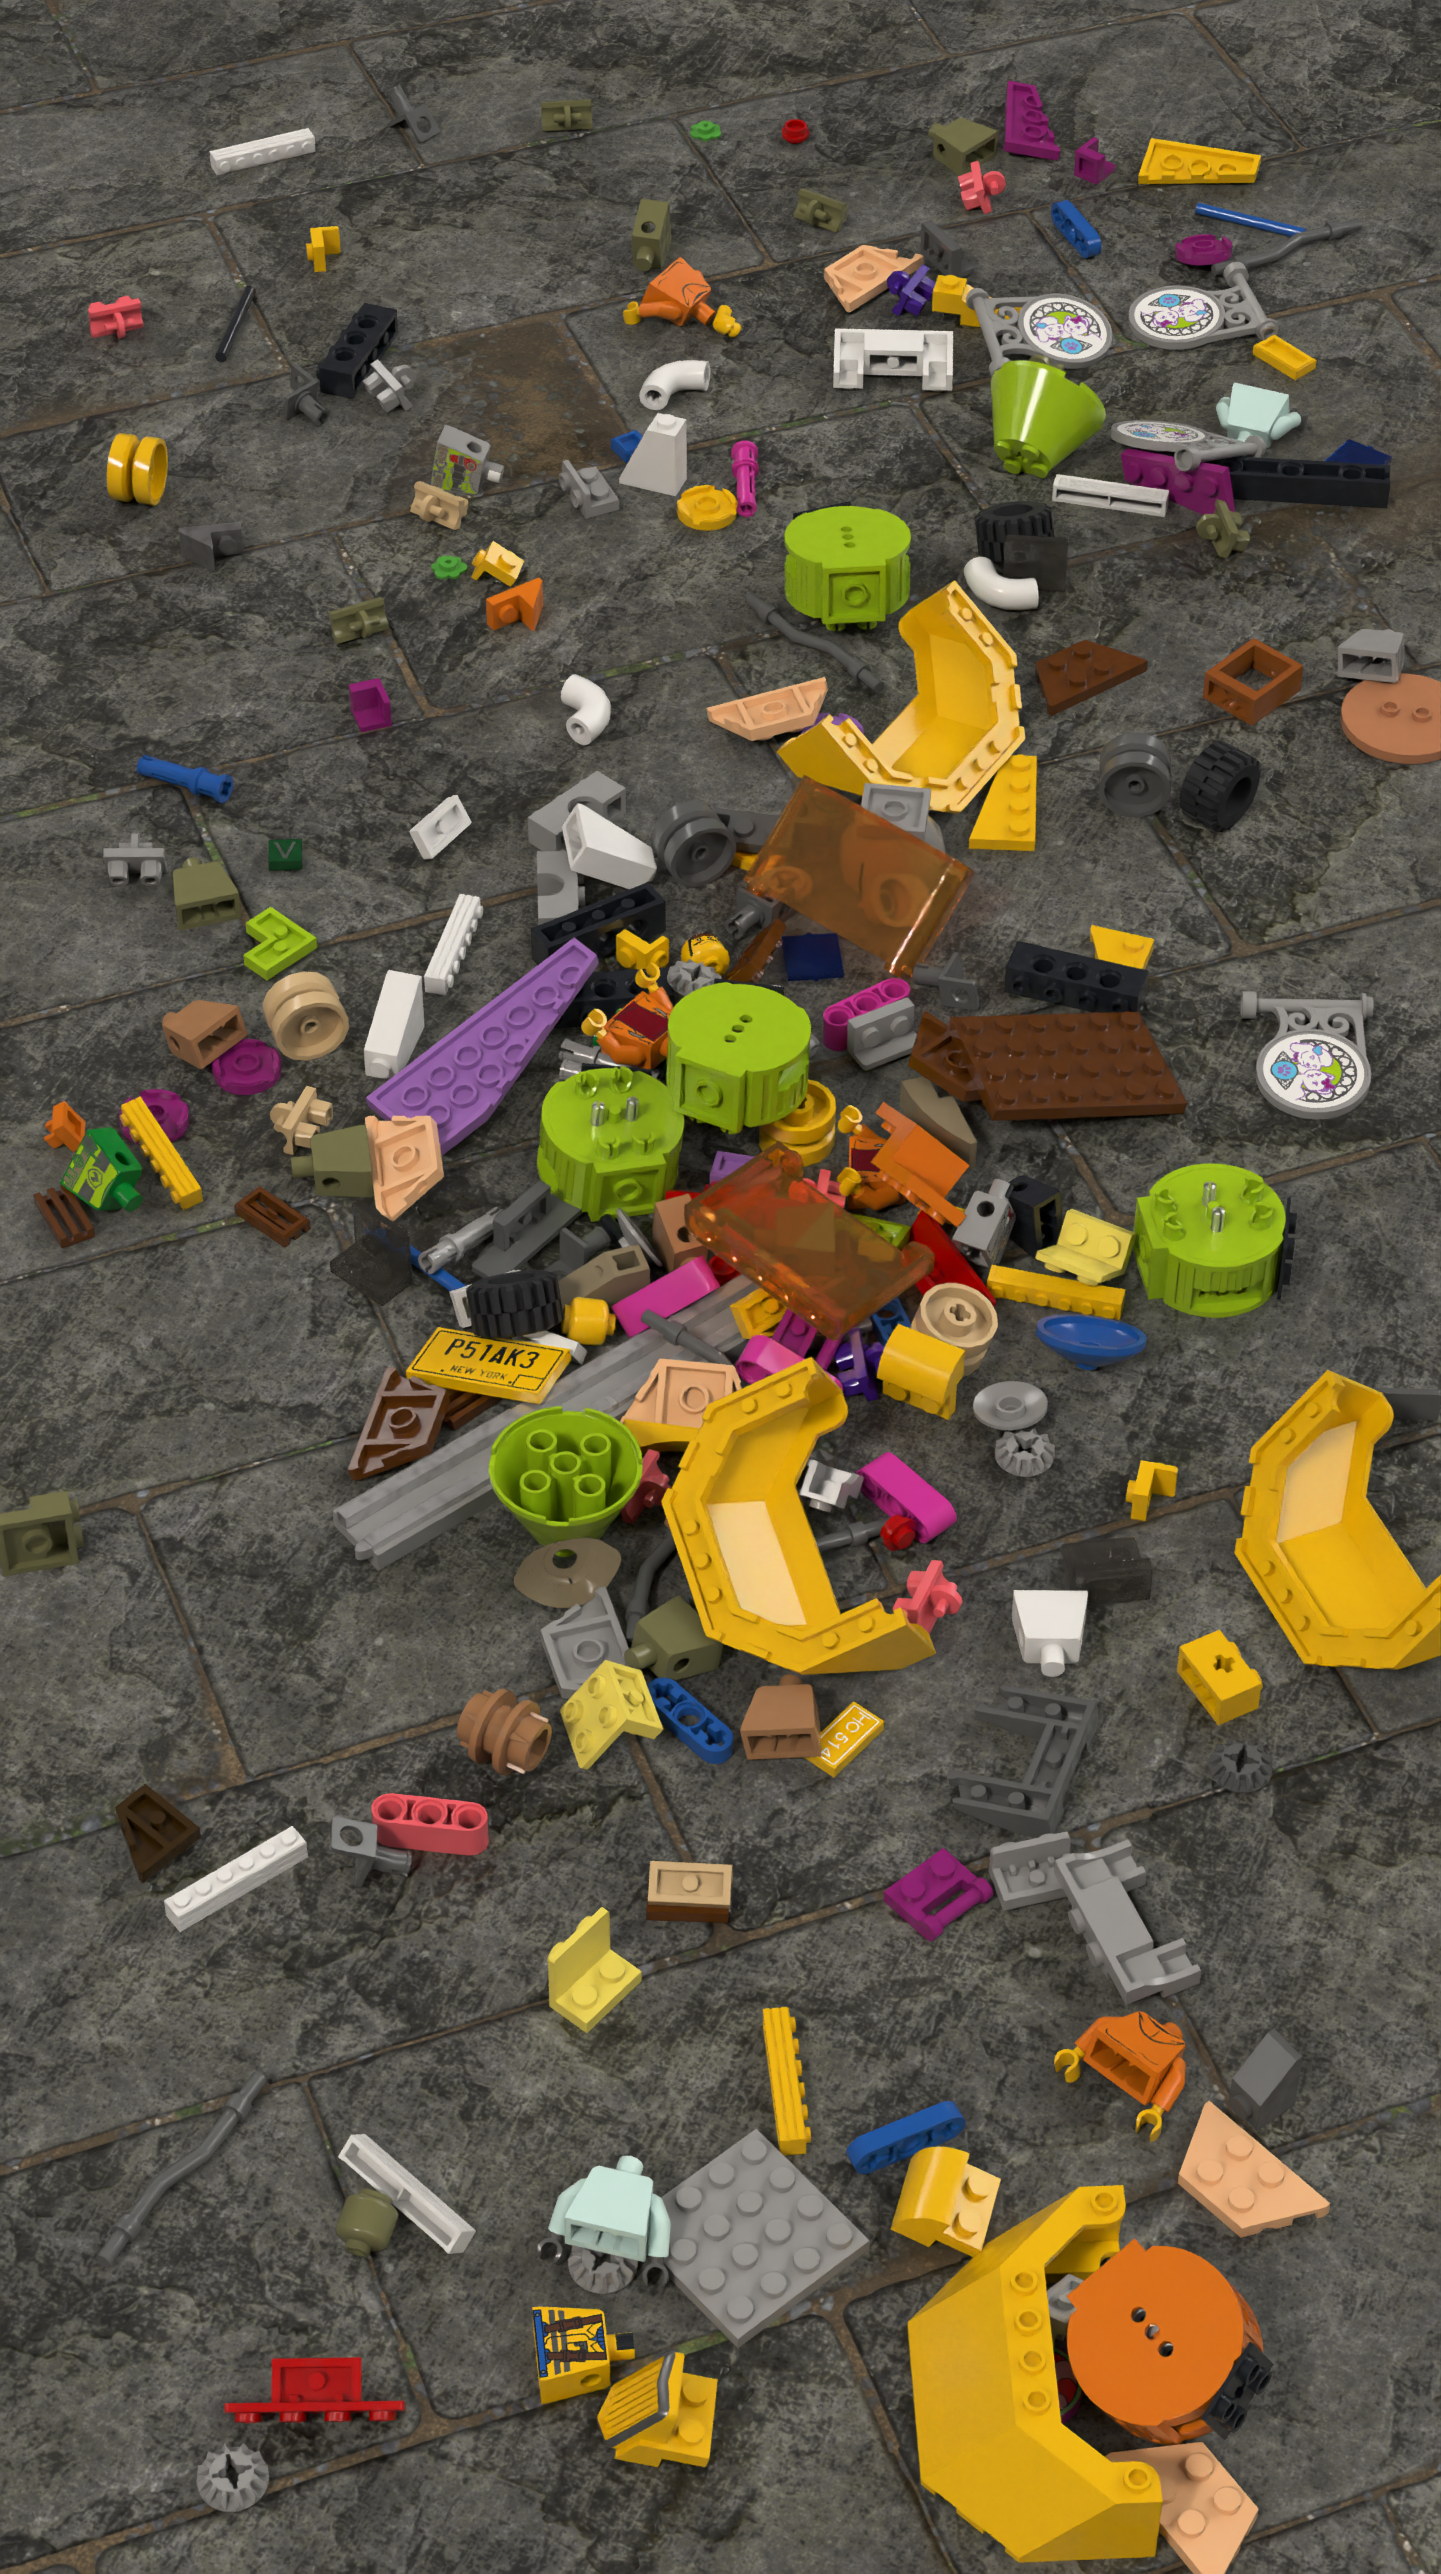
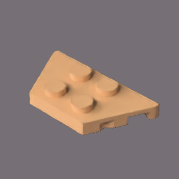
M862 245L825 268L824 279L845 310L850 313L888 289L887 278L892 272L902 271L910 275L918 270L923 264L924 256L915 254L912 259L898 257L897 250L879 249L873 246Z
M823 677L706 708L708 719L710 722L750 741L768 740L774 735L798 732L805 727L815 724L828 691L826 678Z
M375 1116L365 1117L377 1220L386 1227L444 1177L437 1123L431 1116H415L413 1118L393 1116L391 1121H379Z
M660 1358L620 1422L623 1423L624 1419L697 1427L700 1430L704 1422L701 1417L707 1405L742 1389L740 1385L741 1380L734 1365Z
M1208 2101L1204 2104L1179 2173L1178 2184L1240 2238L1258 2234L1266 2228L1277 2229L1292 2225L1294 2218L1314 2213L1316 2218H1321L1329 2213L1330 2203L1212 2102Z
M1203 2442L1111 2452L1105 2456L1111 2462L1139 2461L1153 2467L1160 2478L1163 2500L1159 2525L1160 2534L1193 2574L1226 2573L1228 2567L1238 2555L1243 2539L1249 2534L1257 2519L1258 2507Z

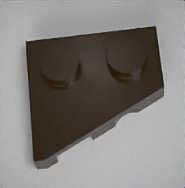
M146 1784L115 1807L116 1816L138 1878L142 1883H145L201 1838L200 1827Z

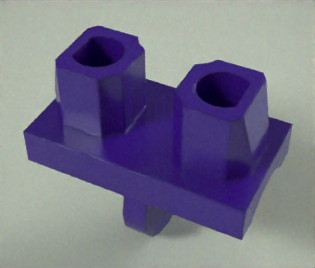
M922 264L911 279L908 273L902 271H894L887 278V286L892 294L900 296V300L892 309L894 314L899 316L904 309L916 317L921 313L926 302H929L933 297V289L936 282L926 277L930 268Z
M859 1327L848 1330L850 1342L839 1345L834 1355L840 1371L854 1366V1369L837 1374L838 1380L843 1385V1394L845 1397L863 1392L868 1402L879 1399L874 1373L877 1375L879 1362L885 1346L876 1342L872 1344V1348H869L868 1345L863 1344Z

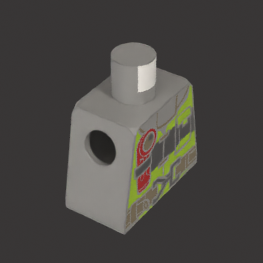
M445 425L437 441L431 486H436L446 491L475 495L479 493L484 479L496 483L501 482L504 465L488 461L491 447L488 442Z

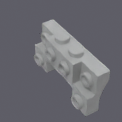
M808 1459L796 1486L803 1506H805L806 1500H810V1507L831 1513L833 1506L844 1509L848 1496L858 1499L864 1477Z
M1128 1839L1098 1851L1072 1853L1056 1859L1054 1863V1873L1072 1905V1910L1068 1911L1071 1926L1076 1934H1083L1088 1943L1086 1944V1951L1094 1967L1100 1966L1106 1979H1112L1125 2005L1160 1992L1162 1998L1200 1984L1201 1978L1200 1967L1198 1964L1192 1966L1186 1955V1943L1183 1938L1153 1949V1940L1127 1894L1128 1891L1143 1886L1146 1882V1871L1143 1866L1137 1867L1131 1856L1132 1845Z

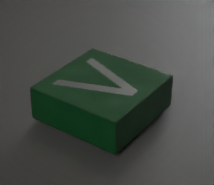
M302 839L269 840V870L302 869Z

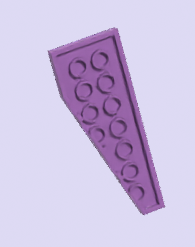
M576 938L571 939L366 1097L368 1107L385 1121H391L393 1116H405L407 1118L431 1116L437 1123L441 1156H443L488 1121L599 964L597 955Z

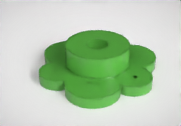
M701 121L691 126L690 136L702 141L717 139L721 137L720 126L710 121Z
M441 556L437 559V563L431 565V569L435 572V576L438 579H457L460 574L467 572V565L461 562L459 557Z

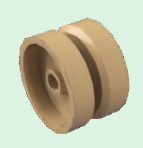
M303 971L288 975L279 980L267 992L262 1004L263 1015L269 1028L272 1030V1036L277 1047L283 1055L293 1060L309 1061L329 1054L344 1041L349 1030L348 1016L339 1001V996L333 984L327 977L317 972Z
M945 1283L934 1286L924 1294L910 1329L965 1350L964 1376H968L979 1368L997 1330L998 1319L991 1302L978 1290L964 1284Z

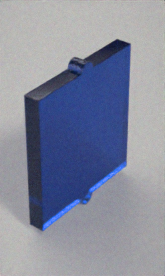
M1348 439L1325 461L1388 465L1392 457L1373 449L1372 446H1365Z
M808 932L806 935L782 936L788 981L813 980L818 982L819 979L844 978L837 933L812 934Z

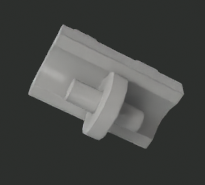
M378 359L371 363L374 373L362 382L368 393L373 398H377L385 412H390L398 405L405 411L412 408L411 402L404 396V390L413 387V382L415 381L413 369L408 365L394 367L392 373H390Z
M132 833L131 843H119V848H104L103 858L112 886L127 885L129 873H141L142 884L158 886L162 873H167L164 848H153L152 842L141 843L139 833Z

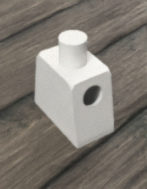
M1014 1590L1012 1621L1023 1661L1026 1663H1041L1042 1673L1049 1677L1063 1674L1065 1664H1075L1079 1661L1086 1620L1088 1591Z

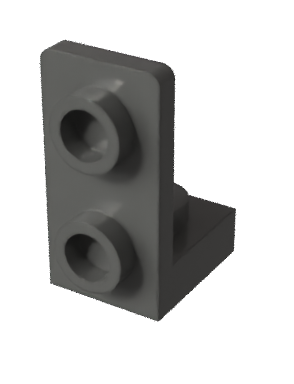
M1372 1388L1383 1393L1393 1409V1419L1437 1420L1439 1417L1441 1390ZM1382 1437L1374 1444V1446L1381 1445Z

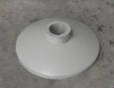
M619 1207L616 1213L623 1237L618 1242L622 1248L639 1244L648 1262L659 1267L663 1266L664 1263L655 1249L630 1217Z
M1005 1381L992 1384L981 1390L973 1401V1411L976 1418L984 1425L999 1430H1018L1032 1426L1045 1416L1048 1409L1047 1397L1041 1389L1032 1384L1019 1381Z

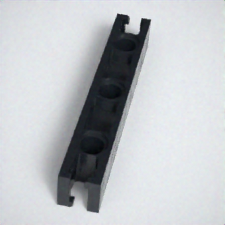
M1242 456L1204 462L1229 467L1233 499L1372 508H1387L1390 465Z

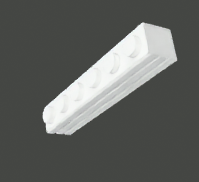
M309 128L213 150L210 151L211 167L216 175H221L315 152V137Z
M1056 474L1052 501L1165 517L1169 500V490Z
M465 894L459 895L425 973V992L446 996L449 987L452 988L454 975L459 972L460 960H464L466 946H470L472 932H476L478 918L481 919L483 915V906H480L479 897L466 896Z
M293 1826L289 1827L164 1900L166 1916L178 1931L182 1932L308 1858L306 1841Z
M366 2134L351 2135L338 2157L377 2191L389 2196L393 2200L392 2204L437 2242L448 2254L463 2253L476 2230Z

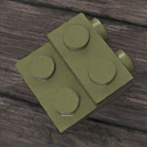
M68 1491L29 1497L31 1509L0 1514V1563L3 1577L79 1564L77 1548L84 1547L81 1524L73 1525V1523L81 1522L77 1499L69 1500Z

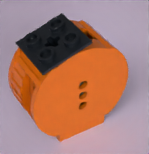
M1134 2238L1066 2296L1077 2309L1069 2318L1067 2348L1070 2364L1080 2387L1089 2399L1118 2425L1145 2441L1162 2445H1178L1184 2440L1197 2438L1212 2431L1226 2440L1230 2432H1237L1244 2423L1247 2416L1245 2408L1254 2394H1261L1270 2382L1272 2376L1270 2369L1274 2364L1263 2354L1260 2327L1249 2304L1213 2265L1187 2250L1170 2246H1152L1146 2250Z

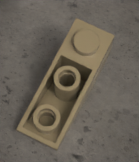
M639 1244L603 1252L559 1280L562 1309L564 1304L570 1305V1302L575 1297L601 1299L607 1302L609 1309H612L611 1306L648 1286L650 1284V1268Z

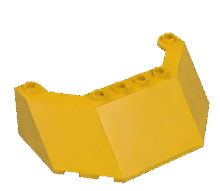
M954 580L911 608L899 621L900 635L914 651L918 694L872 744L850 718L841 722L840 725H834L831 723L834 718L830 714L805 733L786 741L777 753L797 777L863 796L865 783L931 789L929 810L958 814L1025 740L1024 727L1020 726L1018 710L1022 708L1020 685L1015 684L1014 668L1017 667L1016 653Z
M812 1357L708 1404L701 1417L704 1422L695 1440H690L678 1465L681 1470L672 1488H667L661 1503L705 1635L708 1638L801 1675L903 1669L936 1654L929 1633L921 1625L909 1623L906 1612L901 1607L893 1610L894 1614L886 1613L882 1603L877 1598L841 1614L796 1486L818 1438L842 1426L848 1416V1406L842 1389Z
M1327 1370L1251 1448L1249 1463L1253 1464L1250 1486H1245L1240 1514L1245 1516L1242 1538L1236 1539L1234 1553L1304 1664L1398 1670L1441 1656V1575L1427 1588L1424 1586L1366 1498L1374 1444L1390 1429L1393 1422L1394 1413L1391 1405L1382 1392L1330 1370Z
M1123 2185L1078 2187L988 2242L982 2248V2251L977 2253L907 2323L921 2485L933 2495L938 2493L956 2507V2513L982 2534L986 2531L1005 2546V2552L1018 2563L1155 2557L1163 2503L1160 2478L1156 2470L1150 2465L1139 2461L1111 2462L1061 2423L1046 2283H1057L1068 2274L1085 2281L1100 2268V2262L1107 2257L1111 2259L1120 2251V2224L1124 2218L1126 2208Z

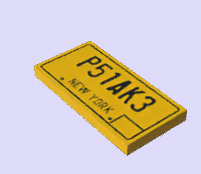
M438 1327L406 1370L407 1379H410L412 1376L420 1378L428 1385L434 1384L447 1389L540 1405L571 1361L570 1349L506 1338H484L476 1336L471 1332Z

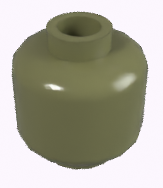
M363 2188L360 2189L359 2193L349 2195L345 2199L335 2232L346 2243L344 2249L347 2252L367 2258L370 2252H381L387 2249L398 2219V2212L391 2205L393 2200L389 2196L375 2190Z

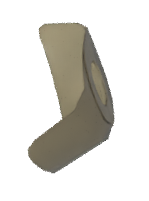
M587 1537L557 1541L533 1551L523 1560L514 1576V1585L519 1592L542 1605L554 1608H571L576 1604L581 1606L595 1597L594 1591L599 1587H608L621 1564V1554L615 1548L598 1539ZM562 1549L572 1550L577 1555L575 1563L568 1568H558L553 1564L554 1554Z

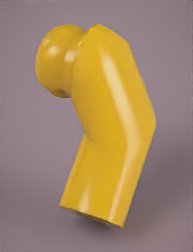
M721 305L714 318L713 327L718 333L722 335L727 333L731 338H735L741 331V325L735 322V318L731 317V308L727 305Z

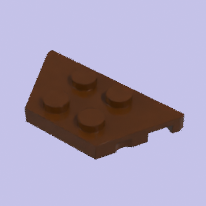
M1088 640L1080 641L1035 663V676L1037 682L1041 684L1040 691L1042 697L1046 699L1047 712L1050 716L1147 671V660Z
M927 1011L924 1012L908 1066L962 1102L982 1099L947 1029V1024Z
M386 1367L348 1467L352 1481L360 1480L430 1455L450 1403L446 1389L434 1384L428 1385L422 1379L415 1376L407 1379L400 1376L396 1368Z

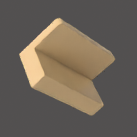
M650 1861L648 1905L730 1909L731 1885L733 1883L732 1865Z

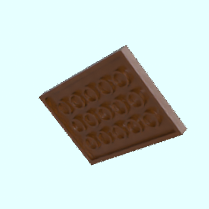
M1139 1012L950 1017L947 1029L971 1078L978 1088V1092L992 1121L1184 1114L1187 1101Z

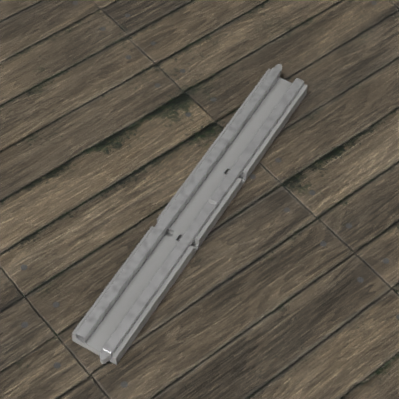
M776 1254L665 1319L670 1322L675 1320L686 1326L687 1332L721 1351L731 1363L739 1359L750 1339H743L730 1305L781 1275L776 1271ZM836 1266L834 1280L795 1275L801 1291L829 1305L850 1294V1281L847 1282L843 1277V1269L839 1271ZM649 1327L556 1381L540 1405L522 1402L512 1409H507L333 1510L334 1526L355 1546L356 1559H367L379 1571L500 1500L495 1494L489 1479L488 1466L491 1448L500 1433L518 1418L543 1408L562 1406V1411L585 1412V1407L594 1409L620 1421L634 1402L635 1396L642 1385L648 1380L651 1371L660 1358L704 1363L711 1362L680 1344L674 1346L663 1339V1334Z

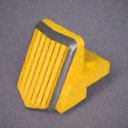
M671 2351L618 2380L611 2387L596 2418L604 2443L607 2447L615 2449L614 2459L658 2467L661 2459L706 2467L710 2458L718 2379L683 2373L684 2353Z

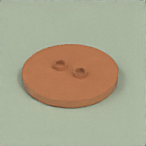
M1400 673L1397 683L1373 680L1360 682L1347 693L1343 700L1340 716L1343 732L1357 748L1384 761L1399 764H1422L1440 760L1441 682L1425 676Z

